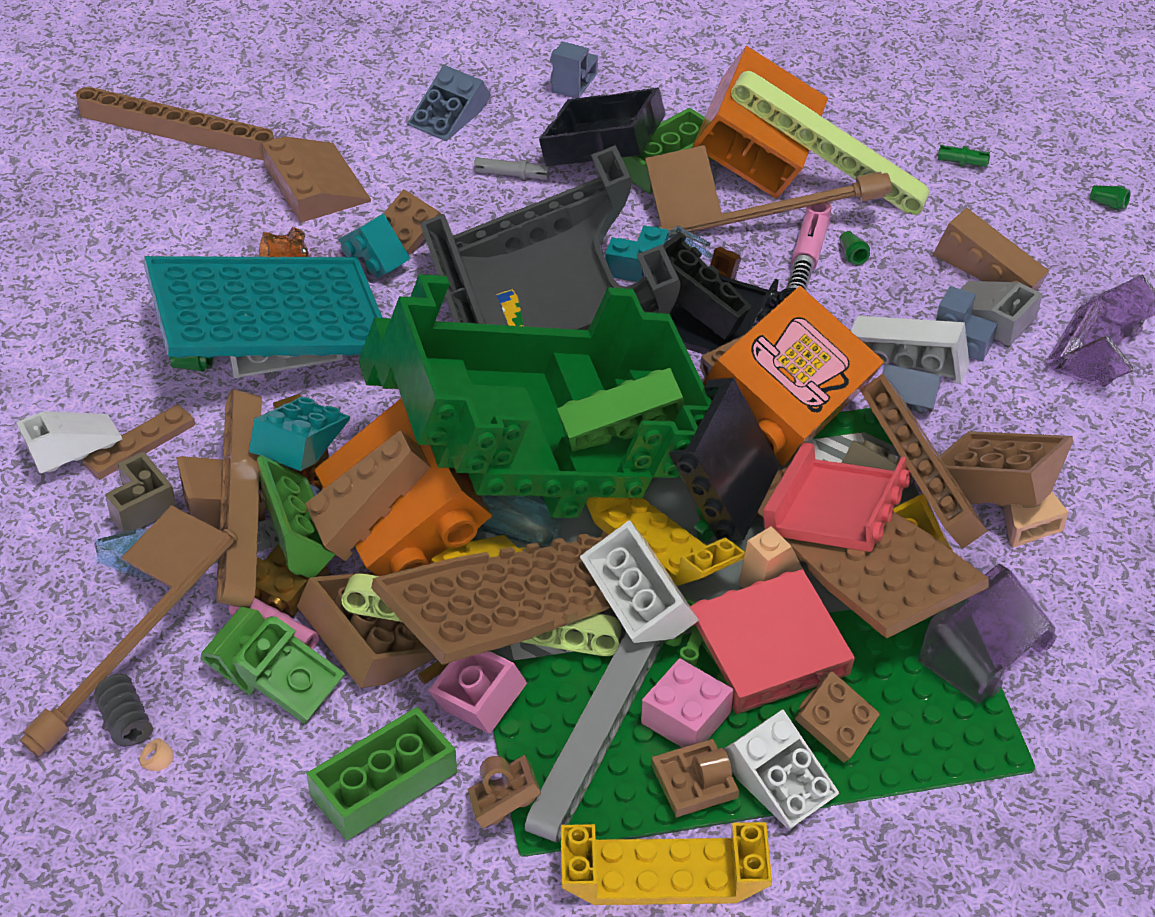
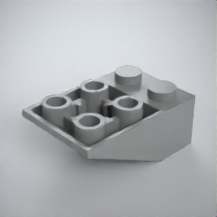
M968 281L961 288V290L976 294L972 315L998 323L994 339L1008 346L1037 318L1042 293L1019 282Z

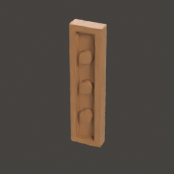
M176 404L121 435L122 440L116 442L114 446L89 453L87 457L82 459L83 465L101 480L118 470V463L143 451L145 453L150 452L195 426V420L185 409Z

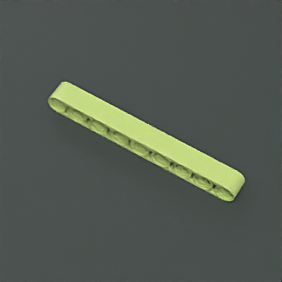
M745 71L740 74L731 91V96L737 103L855 180L858 176L871 173H888L891 180L892 193L886 194V197L883 198L906 213L912 212L911 214L917 215L922 212L929 196V189L924 183L756 73Z
M355 574L349 578L341 599L343 607L348 612L402 622L371 589L373 578L380 576ZM597 613L522 642L599 656H611L615 654L620 645L622 625L613 616Z

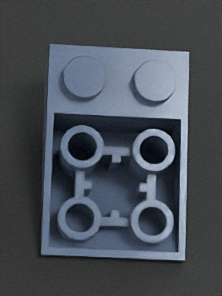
M443 64L407 125L448 141L482 111L491 94L483 80Z

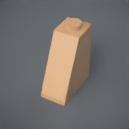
M1053 492L1040 505L1033 508H1025L1022 505L1015 504L1003 506L1010 545L1014 548L1064 531L1069 512Z
M772 526L747 541L738 583L742 589L750 587L757 581L765 582L777 578L784 572H795L803 569L792 546Z

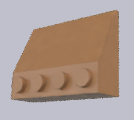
M286 136L261 143L264 166L300 223L371 202V198L334 143Z
M968 431L939 456L971 504L986 502L996 503L998 506L1015 504L1022 505L1025 508H1033L1040 505L1051 494L1072 446L1073 436Z
M373 572L310 577L297 607L360 688L386 685L436 659L403 622L353 614L343 607L341 599L349 578L355 574L377 576Z

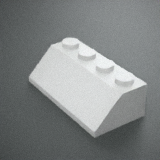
M630 520L580 556L634 643L674 639L699 621L646 539Z

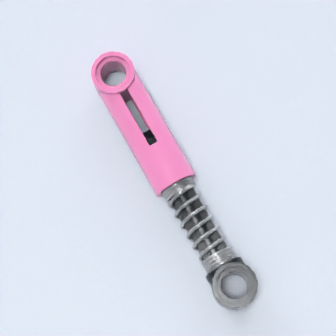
M830 202L806 207L791 259L792 269L786 289L782 290L779 294L778 305L799 286L807 291L812 271L816 269L826 231L829 228L832 208Z

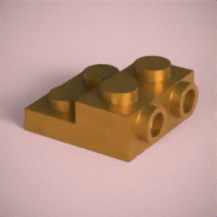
M279 543L265 560L257 558L254 598L294 617L299 611L297 604L309 578L301 574L296 575L287 568L286 559ZM326 565L315 577L327 576L329 574L328 566Z

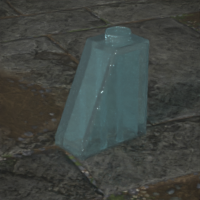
M481 495L493 515L481 525V531L498 536L505 535L508 539L525 544L538 543L540 548L549 547L553 539H558L562 523L558 522V518H551L545 501L538 496Z

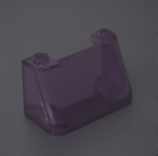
M1002 564L996 565L984 574L989 578V588L935 614L927 628L918 659L921 664L978 704L989 695L993 697L999 692L1003 685V681L1000 680L1003 671L1031 647L1036 652H1040L1043 649L1047 651L1057 639L1054 624L1015 574Z

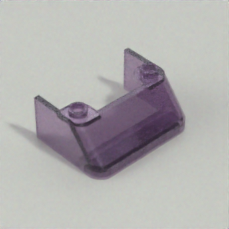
M1142 274L1087 300L1077 309L1046 360L1053 371L1093 386L1101 385L1102 387L1107 386L1114 379L1132 372L1134 367L1118 349V346L1122 339L1128 336L1130 338L1137 336L1143 330L1142 325L1145 320L1155 315V288Z

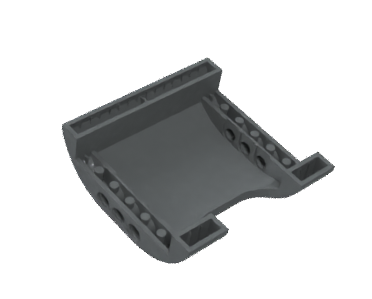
M616 145L591 155L599 178L456 235H453L445 214L420 223L437 274L439 276H447L450 283L445 297L454 322L508 325L496 294L512 289L518 296L523 324L527 327L588 330L607 287L633 289L644 312L670 313L678 297L681 284L663 245L637 254L644 276L636 283L627 287L619 285L614 280L602 253L604 237L624 208L632 185L631 177Z

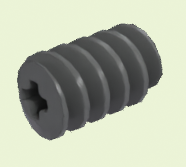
M113 674L101 681L94 691V699L96 704H98L99 711L106 723L108 732H110L112 741L117 745L126 747L147 740L153 732V726L149 722V717L145 713L143 704L140 703V697L136 694V688L132 685V679L128 675Z

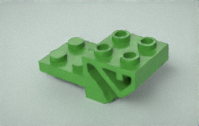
M246 607L239 608L205 647L200 657V660L245 693L252 695L256 689L305 725L345 675L342 670L294 636L296 630L278 617L271 616L264 619L258 610Z

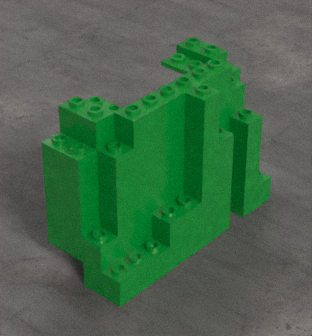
M419 274L411 296H399L391 318L374 317L358 360L366 386L399 389L417 444L431 446L438 468H455L457 473H469L476 495L543 496L551 518H579L588 497L643 498L653 477L680 478L681 475L669 456V452L671 450L687 449L712 402L704 389L705 386L670 314L644 312L633 289L607 287L588 330L436 321V318L450 285L447 276ZM671 368L684 402L675 421L642 420L632 438L623 440V438L613 436L607 444L571 451L559 420L557 408L562 407L568 401H579L590 397L596 391L618 387L624 381L643 378L652 371Z

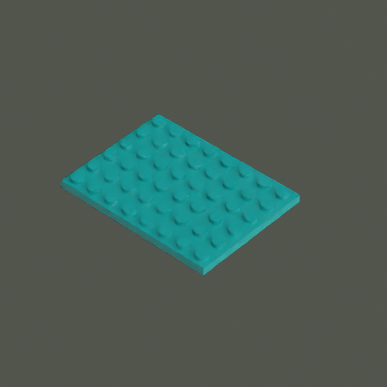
M144 256V269L168 357L353 356L361 354L374 317L383 318L358 257Z

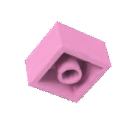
M487 651L449 662L428 691L442 710L490 734L527 682L513 662Z
M679 658L642 699L641 723L682 748L706 741L731 713L733 688Z

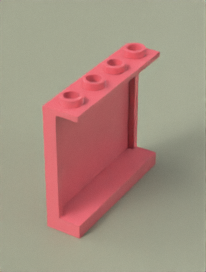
M803 442L763 510L765 529L772 526L783 538L872 552L877 540L881 541L886 522L890 523L894 506L900 504L903 489L909 486L911 473L906 468V457H901L895 471L817 460L815 459L814 444Z
M803 569L795 572H784L777 578L765 582L757 581L750 587L737 591L730 590L722 596L710 600L703 599L690 606L699 619L692 626L696 625L729 687L733 688L732 708L736 715L817 687L824 676L830 671H833L839 678L848 676L851 673L855 657Z

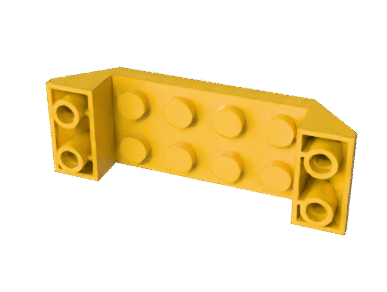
M588 497L586 501L594 524L608 535L630 520L646 539L676 586L701 579L744 559L745 551L726 537L705 545L643 498Z
M732 823L731 838L596 840L595 824L561 825L562 888L593 905L738 903L772 886L767 823Z

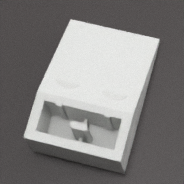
M43 411L16 422L40 474L55 471L61 465L72 460L84 459L89 453L98 449L110 448L116 442L122 440V436L108 414Z
M784 710L771 716L724 748L729 757L732 772L737 780L788 829L797 825L840 794Z

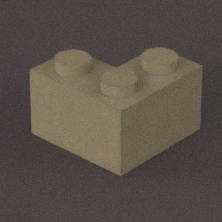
M144 451L118 463L122 486L106 493L105 497L110 518L124 536L158 520L171 505L177 508L173 486Z

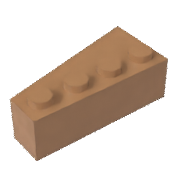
M965 208L949 222L933 253V256L981 281L1019 282L1037 290L1049 273L1047 268L968 208Z
M398 431L305 503L324 547L344 561H347L353 554L351 549L359 540L364 542L372 533L369 529L381 516L385 518L393 510L391 508L393 502L399 496L404 497L431 467L421 446L404 432Z

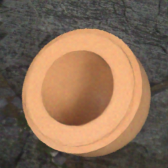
M160 738L154 739L141 752L140 765L150 771L163 770L172 763L174 753L168 743ZM156 750L155 754L146 760L147 755Z

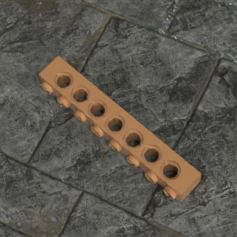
M882 373L860 389L899 455L906 457L907 468L910 470V473L942 525L958 545L963 549L988 532L902 396L887 377Z

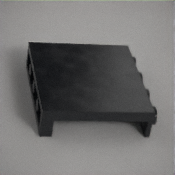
M719 275V279L723 283L729 282L752 306L739 329L726 340L715 334L709 327L675 302L669 314L686 349L706 354L748 333L771 312L772 306L776 307L778 305L780 291L777 290L779 280L774 279L768 290Z
M735 379L708 380L704 389L712 402L687 449L671 450L669 456L716 539L720 540L726 537L730 541L744 540L780 464Z

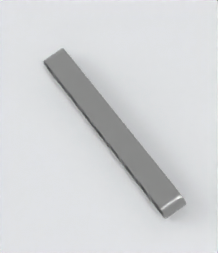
M626 632L541 788V794L535 799L525 822V831L556 843L560 841L561 825H569L664 644L663 640L634 643Z

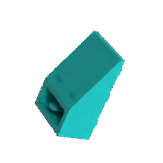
M299 397L292 402L283 404L281 407L254 418L249 452L259 456L263 455L275 462L301 471L318 461L349 422L350 416L341 413L340 409L336 407H324L316 404L311 398Z

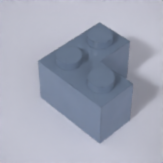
M564 41L551 53L550 63L553 64V71L550 82L553 83V93L580 98L598 74V55L589 53V48Z
M950 286L938 306L936 321L965 322L969 358L983 362L994 342L998 323L972 315L976 294Z

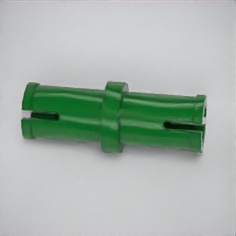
M941 144L938 160L960 163V166L970 164L988 168L990 152L971 150L968 146L958 148Z

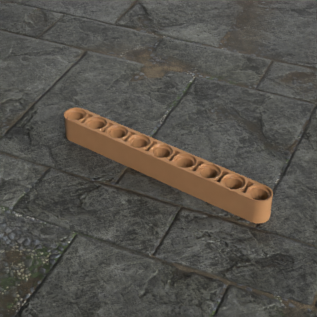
M83 87L75 93L79 114L83 118L253 159L264 160L261 143L274 139L273 132L267 128L102 89Z
M231 389L225 406L219 530L222 532L224 529L234 531L238 541L237 543L233 542L218 558L217 603L239 608H250L256 591L259 469L257 458L259 455L249 452L254 418L261 416L262 397Z

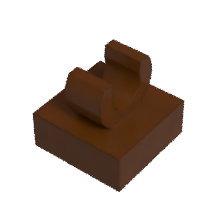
M720 246L714 249L710 266L713 265L719 271L718 275L735 280L742 257Z

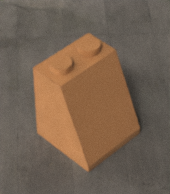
M186 456L176 457L188 514L219 530L223 460ZM259 475V490H261L260 475ZM259 493L258 522L265 520L264 511L268 510L263 493Z

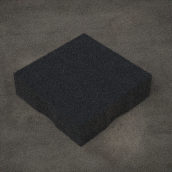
M659 87L611 95L567 99L557 113L556 119L548 125L539 138L546 167L593 161L592 154L615 145L621 158L641 155L666 115Z

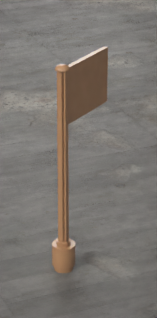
M705 145L645 158L661 224L658 228L668 229V237H673L680 231L683 234L854 196L855 198H860L861 202L883 198L886 197V194L892 193L889 174L876 172L856 177V182L850 186L722 214Z
M171 505L121 557L122 560L171 589L57 709L54 708L52 711H49L45 708L23 731L25 735L20 739V742L29 751L40 757L44 752L48 753L69 731L66 724L69 721L70 715L233 542L237 543L238 537L236 533L230 529H224L222 532Z

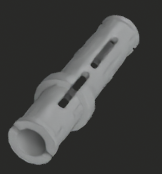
M475 157L474 165H476L474 173L520 177V180L534 178L548 181L550 172H548L550 166L546 167L543 164L528 163V160L516 162Z

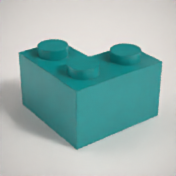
M384 213L338 239L343 253L347 257H363L368 271L375 278L391 272L411 259Z
M643 225L638 241L611 237L605 253V259L613 278L634 282L640 280L643 276L641 275L642 269L637 254L663 245L668 241L669 230Z

